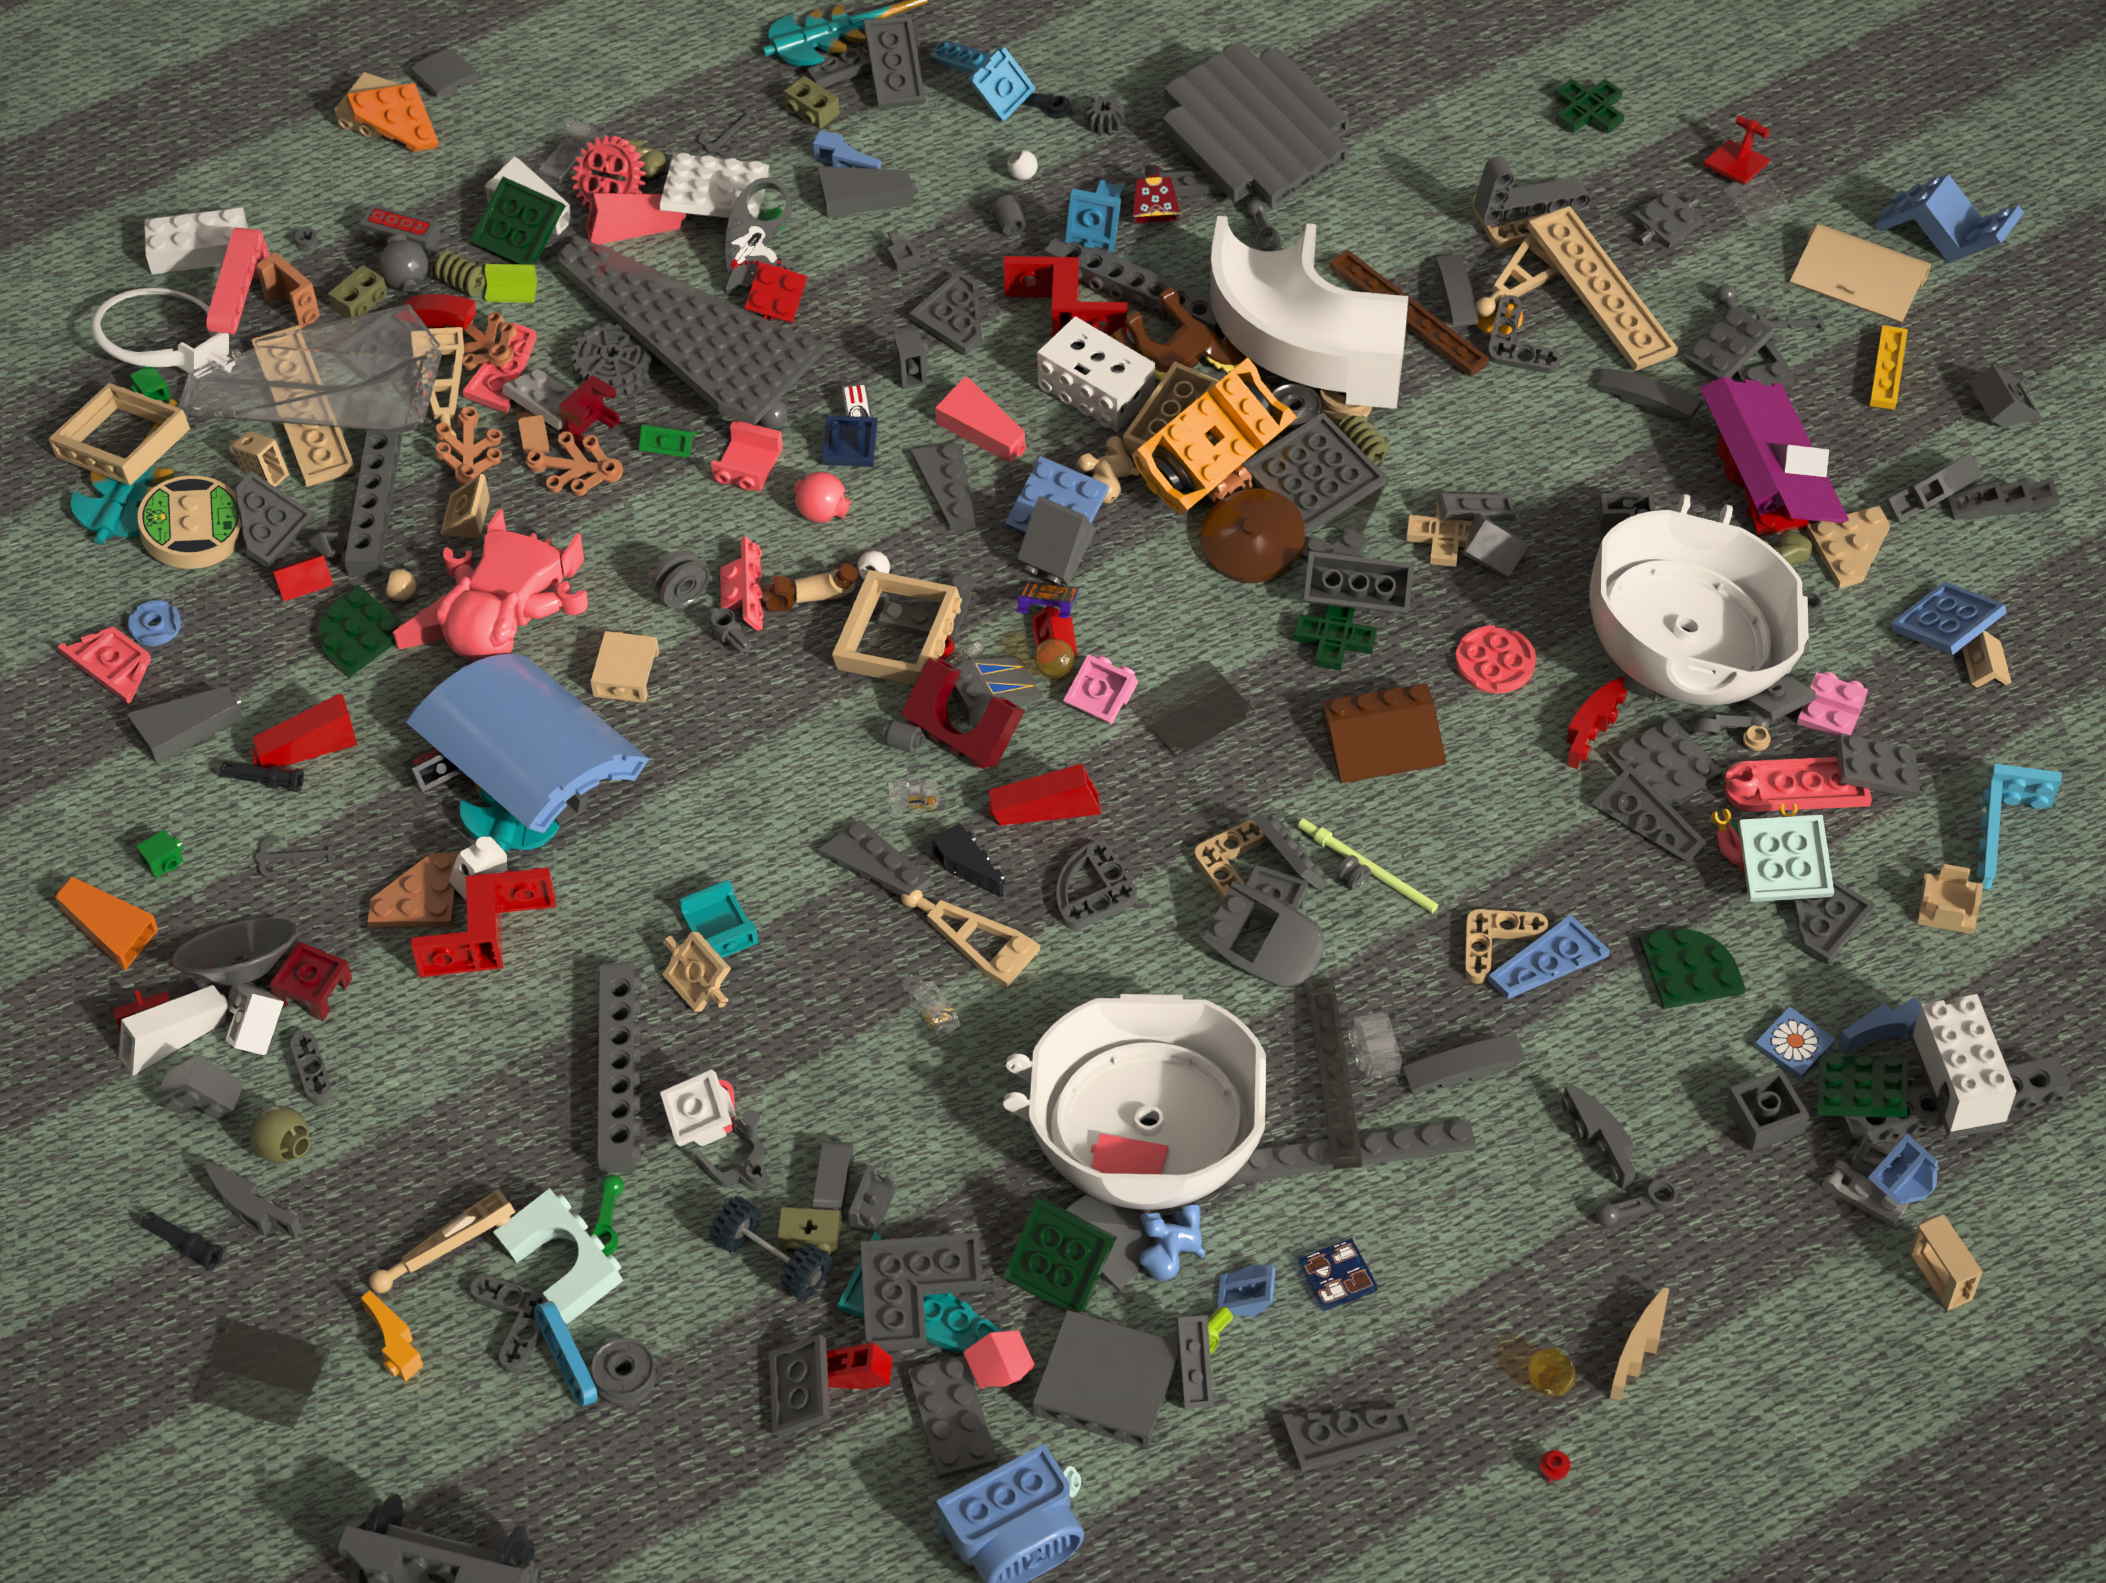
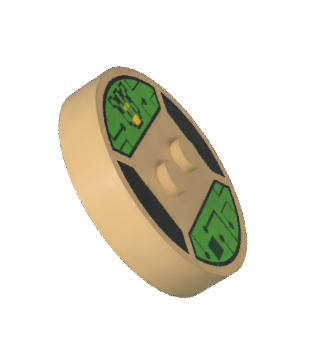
M180 476L166 480L150 490L139 506L138 525L143 546L155 559L172 567L197 569L217 564L236 550L243 537L235 492L222 482L209 477Z

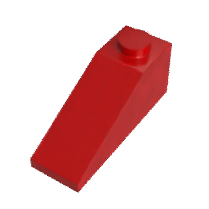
M874 1342L827 1351L828 1387L870 1389L890 1385L893 1357Z

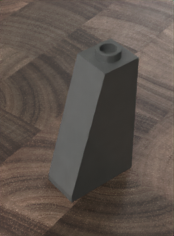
M818 167L819 185L828 218L914 204L913 194H917L915 179L910 180L908 170Z
M224 686L128 713L127 716L133 732L156 764H159L242 719L240 709L243 708L239 697L236 694L231 695Z

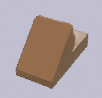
M530 411L517 413L525 457L532 450L549 453L543 415H535Z

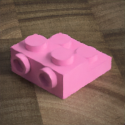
M1088 654L1063 701L1075 709L1112 725L1122 705H1126L1138 684V680L1134 676L1135 672L1125 666L1117 668L1111 665L1112 662L1101 655L1095 658Z
M1816 672L1810 688L1815 690L1817 699L1803 706L1797 724L1838 737L1840 733L1851 735L1865 703L1868 689L1863 688V685L1858 681H1849L1847 683L1838 680L1837 676L1831 672H1824L1823 674Z

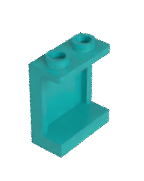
M730 880L714 883L709 888L696 893H690L679 900L681 915L690 932H699L721 958L758 943L757 928L752 920L748 921L734 895Z

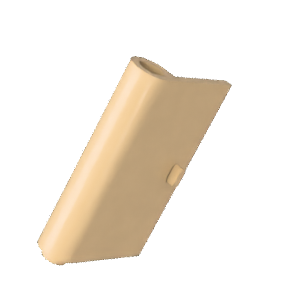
M1818 224L1816 227L1812 226L1808 233L1807 241L1809 242L1791 277L1790 283L1902 323L1919 286L1922 287L1927 279L1931 263Z

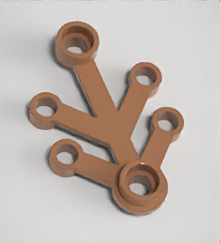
M492 312L487 317L488 326L485 335L472 325L473 321L465 331L462 330L463 333H467L476 341L464 343L463 365L466 370H474L479 364L491 362L494 366H504L512 360L514 351L509 345L510 340L516 336L517 329L511 322L504 324V319L499 312ZM501 327L500 332L502 335L500 342L495 344L497 329ZM487 350L489 352L478 355H474L472 353L465 355L469 352ZM451 354L453 359H455L456 354Z
M470 406L461 409L457 419L458 425L463 428V444L451 434V427L447 423H439L435 430V436L444 441L436 445L435 456L445 461L455 470V479L461 487L492 465H498L502 458V452L499 449L490 448L501 443L502 433L498 429L488 430L486 438L474 445V428L477 426L479 414L475 408ZM451 448L463 458V463L450 454ZM489 449L486 458L473 465V458Z
M562 432L558 436L560 447L566 449L573 460L545 456L539 450H532L526 456L527 467L532 472H542L547 467L569 470L561 476L552 475L547 478L546 485L552 493L560 492L563 486L572 482L571 489L573 494L583 496L587 493V490L600 482H616L623 474L621 462L614 458L608 459L599 447L598 439L594 435L586 436L583 439V445L587 452L593 454L598 463L587 461L575 445L573 435L570 432ZM566 438L570 439L569 442H562ZM589 442H595L592 446L587 445ZM585 473H594L586 480L577 479ZM553 482H558V485L550 486ZM579 485L583 486L580 490L575 489Z

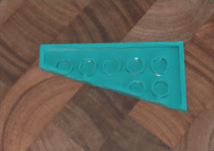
M874 1232L870 1241L882 1240V1237ZM860 1259L838 1303V1309L865 1319L862 1260ZM952 1293L923 1295L927 1343L963 1355L965 1350L989 1333L1003 1332L988 1319L980 1317L972 1310L969 1304L965 1301L961 1302Z

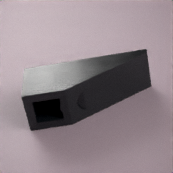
M959 823L932 837L933 854L947 872L998 897L1004 896L1003 884H1005V879L999 869L995 870L992 867L988 854L985 850L980 851L975 837L970 831L966 832Z

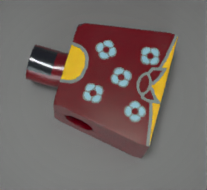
M1157 165L1145 167L1146 178L1137 179L1133 224L1179 221L1180 209L1171 177H1160V167Z

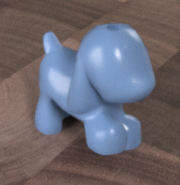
M1189 1205L1182 1207L1183 1211H1175V1221L1179 1225L1164 1223L1160 1213L1140 1215V1221L1145 1228L1146 1234L1149 1237H1154L1155 1244L1142 1251L1139 1262L1155 1280L1168 1281L1178 1274L1180 1269L1179 1251L1193 1252L1200 1258L1205 1257L1200 1231L1201 1210L1199 1205Z

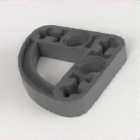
M1103 841L1092 842L1078 850L1066 862L1059 875L1056 888L1058 912L1063 924L1067 928L1079 930L1128 909L1136 903V887L1107 843ZM1098 851L1099 854H1103L1105 863L1102 864V860L1098 855H1094V852ZM1088 863L1104 889L1069 903L1068 890L1077 872ZM1107 871H1115L1119 876L1116 879H1107L1104 874ZM1120 892L1129 894V897L1125 898L1123 895L1120 896ZM1100 901L1106 903L1107 907L1104 910H1096L1092 905ZM1074 913L1076 916L1080 915V918L1075 919L1074 917H1070V914Z

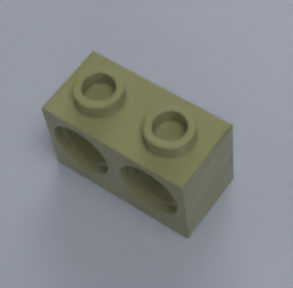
M805 76L801 77L784 91L787 110L792 114H797L807 124L814 125L818 129L823 128L840 114L838 97Z
M362 265L331 290L328 296L331 309L354 323L358 318L365 316L368 310L377 302H381L387 295L384 278Z

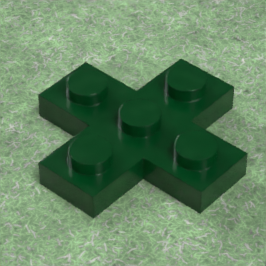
M1571 78L1555 90L1554 97L1567 105V107L1556 114V122L1572 133L1588 122H1591L1608 134L1624 122L1625 115L1612 107L1614 103L1622 98L1623 91L1607 79H1604L1588 90Z
M1328 605L1325 618L1299 614L1294 641L1319 645L1315 666L1341 671L1346 650L1366 654L1373 653L1377 627L1354 624L1353 618L1356 608Z

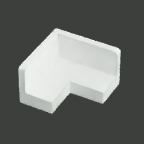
M244 983L232 985L227 999V1009L234 1016L225 1041L234 1048L265 1055L283 1001L263 988Z

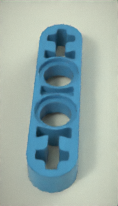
M553 1301L536 1305L534 1309L536 1322L576 1404L579 1407H584L597 1401L595 1384L557 1306Z

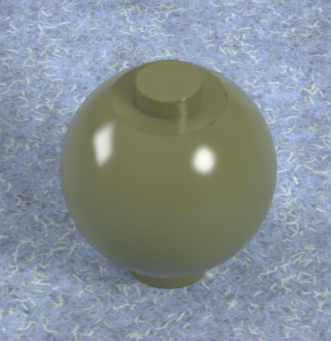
M287 1106L267 1108L255 1118L251 1126L250 1140L253 1149L262 1159L276 1164L287 1163L296 1158L303 1157L309 1151L311 1141L308 1125L304 1117L293 1108Z

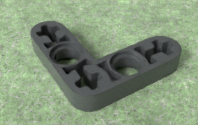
M1514 295L1504 296L1499 302L1490 339L1489 359L1496 364L1537 372L1554 373L1558 371L1561 356L1557 350L1515 341L1522 303ZM1509 304H1512L1514 308L1509 318L1506 317ZM1502 325H1508L1512 328V331L1507 335H1503L1498 331V328ZM1498 348L1503 349L1501 356L1496 355ZM1511 350H1514L1513 359L1510 358ZM1520 352H1529L1532 357L1528 361H1521L1517 356ZM1536 354L1539 355L1538 363H1535ZM1548 357L1553 358L1551 365L1546 364Z
M479 1276L473 1280L470 1287L474 1301L480 1305L517 1317L499 1352L501 1367L508 1373H517L526 1366L542 1335L537 1322L532 1320L534 1316L533 1307L548 1302V1300L542 1293L491 1276ZM486 1286H489L491 1292L485 1291L481 1295L479 1288L484 1289ZM509 1294H516L520 1297L519 1301L514 1305H507L503 1302L504 1298ZM523 1328L534 1330L533 1335L528 1339H521L517 1336L518 1332ZM516 1345H518L519 1349L517 1351L519 1360L514 1359L511 1363H509L507 1356L512 1357L517 1350Z

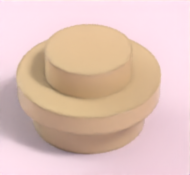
M1751 726L1743 735V743L1750 750L1762 751L1770 744V734L1763 726ZM1757 728H1759V729L1761 730V732H1754V731H1755Z

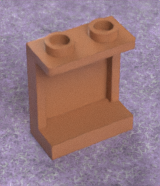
M275 252L256 264L264 298L271 303L280 296L285 297L292 303L297 326L300 325V328H303L320 317L312 283Z

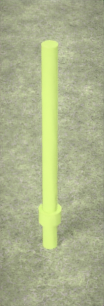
M1304 818L1299 822L1298 828L1314 837V841L1323 847L1326 845L1345 858L1350 855L1356 856L1361 865H1367L1371 869V875L1429 912L1433 913L1437 909L1438 904L1332 837V833L1323 827L1318 828Z

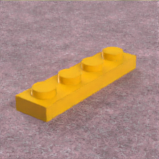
M1882 325L1870 406L1892 410L1896 408L1908 329Z

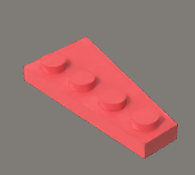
M514 323L517 334L510 340L509 345L514 351L512 360L504 366H494L491 362L483 363L464 388V398L508 413L513 400L502 393L503 385L523 375L537 339L536 331Z

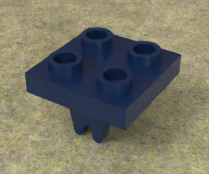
M827 416L822 456L823 465L874 467L878 419L875 417Z

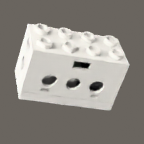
M1074 317L1037 352L1038 385L1047 393L1054 394L1063 403L1071 404L1079 409L1083 415L1091 416L1105 428H1111L1116 432L1143 408L1155 391L1154 362L1077 317Z

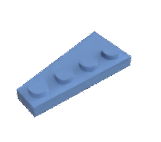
M1569 915L1489 975L1488 982L1505 998L1510 999L1609 956L1610 950L1572 915Z

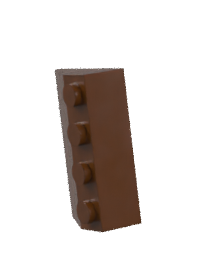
M1427 683L1322 701L1321 721L1341 784L1446 765L1436 710Z

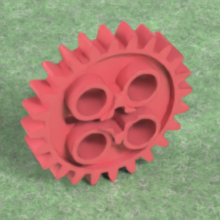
M605 135L603 139L595 138V143L588 142L589 150L581 149L584 156L582 158L576 157L580 164L572 168L577 171V175L572 176V179L578 182L573 186V189L580 190L576 197L583 199L582 205L589 206V211L594 193L615 194V189L618 186L616 194H642L638 186L645 185V182L640 180L641 176L646 175V172L640 171V168L645 163L637 161L641 157V153L634 152L636 147L630 145L628 140ZM596 170L626 177V181L592 175L591 171Z

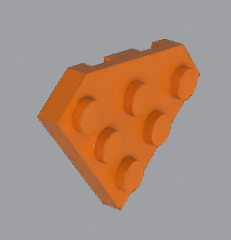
M415 83L347 94L346 102L352 117L359 123L363 124L365 122L375 127L376 132L391 140L395 138L405 143L406 148L414 152L438 147L439 142Z

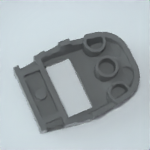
M1237 881L1232 882L1230 890L1205 935L1202 936L1205 942L1244 972L1286 988L1299 986L1310 978L1323 955L1325 947L1324 936L1318 925L1308 916L1295 909L1291 903L1258 889L1243 886ZM1258 901L1278 912L1279 916L1252 963L1230 949Z

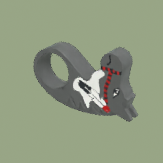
M760 178L753 181L739 195L733 206L728 221L725 245L726 264L730 276L726 286L727 294H731L738 288L750 291L759 262L776 267L781 266L784 269L788 268L789 271L797 273L796 266L791 260L786 258L778 259L776 254L766 246L785 226L792 214L790 193L786 186L776 179ZM773 189L784 196L786 207L778 218L771 221H756V218L749 213V201L757 191Z

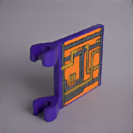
M1027 581L1021 595L1017 597L1018 607L1016 612L1027 614L1029 604L1060 607L1059 618L1069 619L1071 608L1079 593V587Z

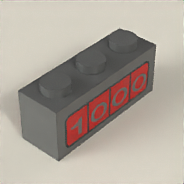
M371 204L359 223L363 241L369 244L388 246V238L395 235H405L407 241L418 244L424 250L427 258L430 257L441 239L437 221Z

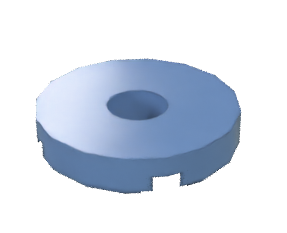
M153 600L139 605L137 611L130 614L127 626L131 637L136 642L146 646H158L169 642L177 635L181 629V617L174 605H168V602L162 600ZM154 619L161 620V622L158 625H148V623Z

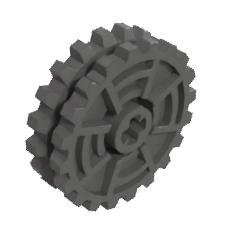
M605 323L604 327L599 325L593 326V331L586 330L583 332V338L578 337L575 340L576 346L571 348L573 354L571 355V362L573 364L572 369L573 374H575V380L577 383H581V385L594 375L615 388V398H617L622 393L626 395L632 394L633 389L640 390L642 382L647 383L650 380L649 374H653V353L620 323H617L616 326H612L611 323Z

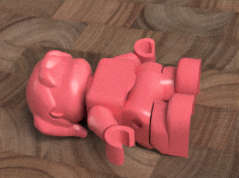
M499 509L488 524L482 559L475 570L473 569L474 561L471 550L466 551V556L461 559H455L453 551L448 547L443 551L446 572L450 577L455 578L457 585L436 606L435 618L442 627L443 637L449 648L465 660L476 662L490 656L510 654L514 646L513 639L517 632V625L525 626L532 618H545L560 611L559 607L564 613L569 615H577L587 609V592L579 590L576 594L571 595L568 581L561 583L563 578L573 577L584 562L581 536L578 533L574 536L566 550L558 549L552 546L550 538L543 542L538 540L534 533L529 537L514 532H507L503 510Z

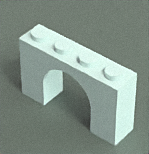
M549 1188L514 1215L508 1222L496 1229L494 1234L516 1263L527 1257L545 1242L553 1239H568L578 1244L579 1253L574 1267L563 1278L543 1292L548 1301L555 1303L563 1321L568 1324L623 1281L618 1272L622 1267L612 1254L607 1257L601 1250L605 1247L595 1234L589 1236L585 1232L588 1226L579 1214H576L574 1217L568 1210L572 1207L562 1194L556 1196Z

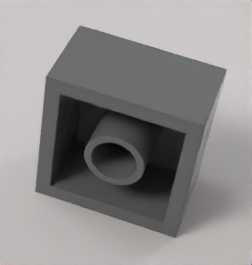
M1782 1069L1730 1087L1726 1107L1752 1152L1805 1132L1809 1114Z

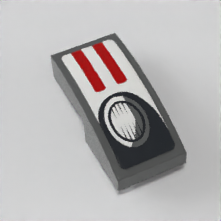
M867 383L841 386L846 416L872 417Z

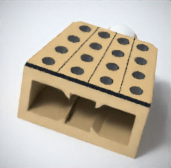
M250 431L240 439H235L231 442L229 450L235 455L241 471L248 475L252 471L275 487L289 475L274 439Z

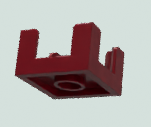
M594 375L589 377L558 405L563 432H570L573 435L575 445L586 451L583 445L585 437L581 436V434L596 420L610 428H614L621 422L620 415L605 406L603 396L615 398L616 389ZM589 442L587 445L592 446L594 443Z
M299 941L271 981L270 987L273 995L282 1000L284 1006H288L287 996L308 1005L311 1017L324 1021L330 1012L327 1001L328 997L340 980L343 988L346 989L353 978L348 961Z

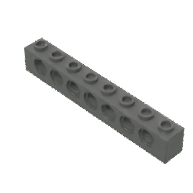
M1059 232L1044 250V257H1079V282L1090 286L1095 291L1111 295L1116 300L1127 302L1136 309L1152 313L1159 319H1165L1174 323L1166 310L1157 301L1158 296L1162 292L1172 287L1178 293L1181 307L1187 310L1194 319L1206 325L1217 336L1222 333L1215 319L1209 296L1096 247L1094 249L1084 247L1083 243L1070 241V244L1065 243L1066 234Z
M372 403L370 413L366 414L365 422L404 426L405 415L402 403ZM367 429V433L362 435L364 450L359 453V467L361 468L360 472H356L355 475L357 491L352 493L354 509L349 512L350 531L345 533L347 549L342 552V566L346 567L348 577H380L403 432Z
M634 963L600 965L598 1164L601 1174L635 1172L636 1161H641L640 1144H636V1137L641 1136L640 1119H636V1112H641L640 1094L636 1095V1087H641L640 1070H636V1063H641V1048L636 1046V1039H641V1024L636 1022V1015H641V999L636 998V991H641V975L635 974ZM619 1115H625V1116H623V1117H621V1118H615L616 1116H619ZM618 1140H624L623 1142L616 1143Z
M2058 1056L2007 1067L2016 1089L2010 1111L2018 1109L2028 1111L2037 1105L2044 1103L2058 1104L2067 1098L2071 1082ZM1928 1085L1908 1090L1907 1117H1903V1119L1898 1117L1837 1116L1836 1118L1848 1148H1852L1854 1145L1859 1147L1864 1137L1867 1138L1866 1141L1873 1144L1883 1140L1893 1142L1906 1134L1919 1136L1931 1129H1944Z

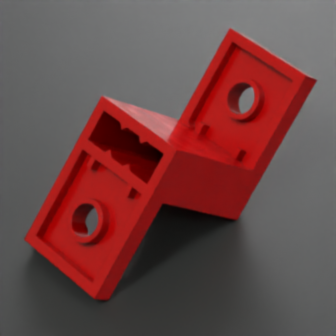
M1004 256L1005 297L1052 298V338L1074 317L1081 319L1108 336H1111L1121 327L1127 332V326L1124 324L1127 319V302H1079V257ZM1026 276H1032V277H1034V278H1033V279H1027V278H1025V277H1026ZM1103 321L1106 322V324H1099L1097 322Z
M532 868L530 870L504 871L503 873L493 874L481 873L475 876H466L468 932H451L443 935H423L411 938V948L419 977L502 969L501 913L556 907V897L550 868Z

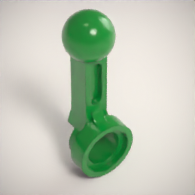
M614 1174L607 1175L601 1181V1191L604 1195L600 1216L595 1226L596 1230L590 1235L595 1234L597 1237L607 1235L611 1237L610 1242L605 1244V1248L601 1250L605 1256L615 1252L619 1245L617 1233L612 1229L617 1196L622 1193L624 1183L619 1176Z

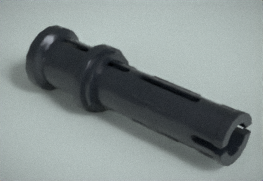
M225 760L220 767V776L222 778L268 784L272 789L283 787L299 793L304 783V771L299 768L288 770L282 769L279 765L268 768Z
M152 1211L146 1213L151 1218L150 1220L145 1216L142 1218L141 1227L182 1249L185 1257L188 1259L195 1258L202 1262L204 1268L211 1270L221 1260L223 1247L219 1244L212 1245L205 1241L201 1234H190L159 1217Z

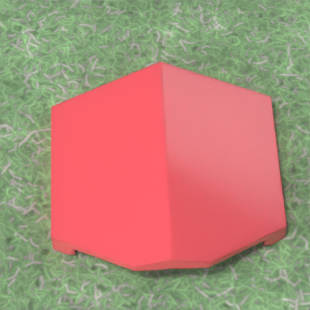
M1019 1331L989 1333L963 1352L965 1360L980 1389L1004 1387L1017 1382L1029 1370L1034 1368V1362Z

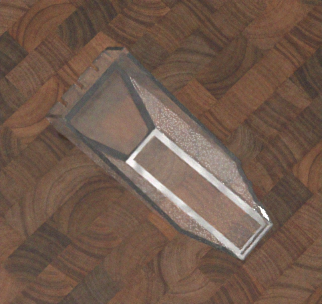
M407 304L255 340V345L257 346L242 354L236 349L232 351L234 358L218 365L213 360L189 372L178 408L182 409L185 415L406 432L417 429V425L424 424L442 351L437 349L440 346L439 342L412 307Z

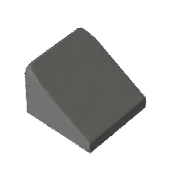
M320 532L309 539L310 544L326 558L342 557V552L345 551L339 532Z

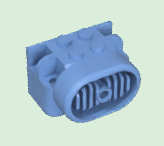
M1045 1443L936 1501L940 1536L942 1538L948 1537L952 1543V1550L955 1555L959 1556L965 1563L974 1565L984 1583H1027L1067 1560L1080 1547L1084 1539V1530L1070 1509V1484Z

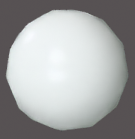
M1027 150L1016 151L1007 162L1010 175L1017 180L1032 178L1038 168L1036 157Z
M874 550L863 554L858 560L857 566L860 577L865 580L868 570L889 574L890 563L888 558L883 553Z

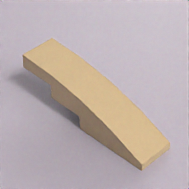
M1663 1287L1645 1309L1632 1330L1618 1363L1610 1394L1611 1399L1622 1401L1627 1375L1639 1377L1644 1351L1656 1354L1669 1293L1668 1288Z

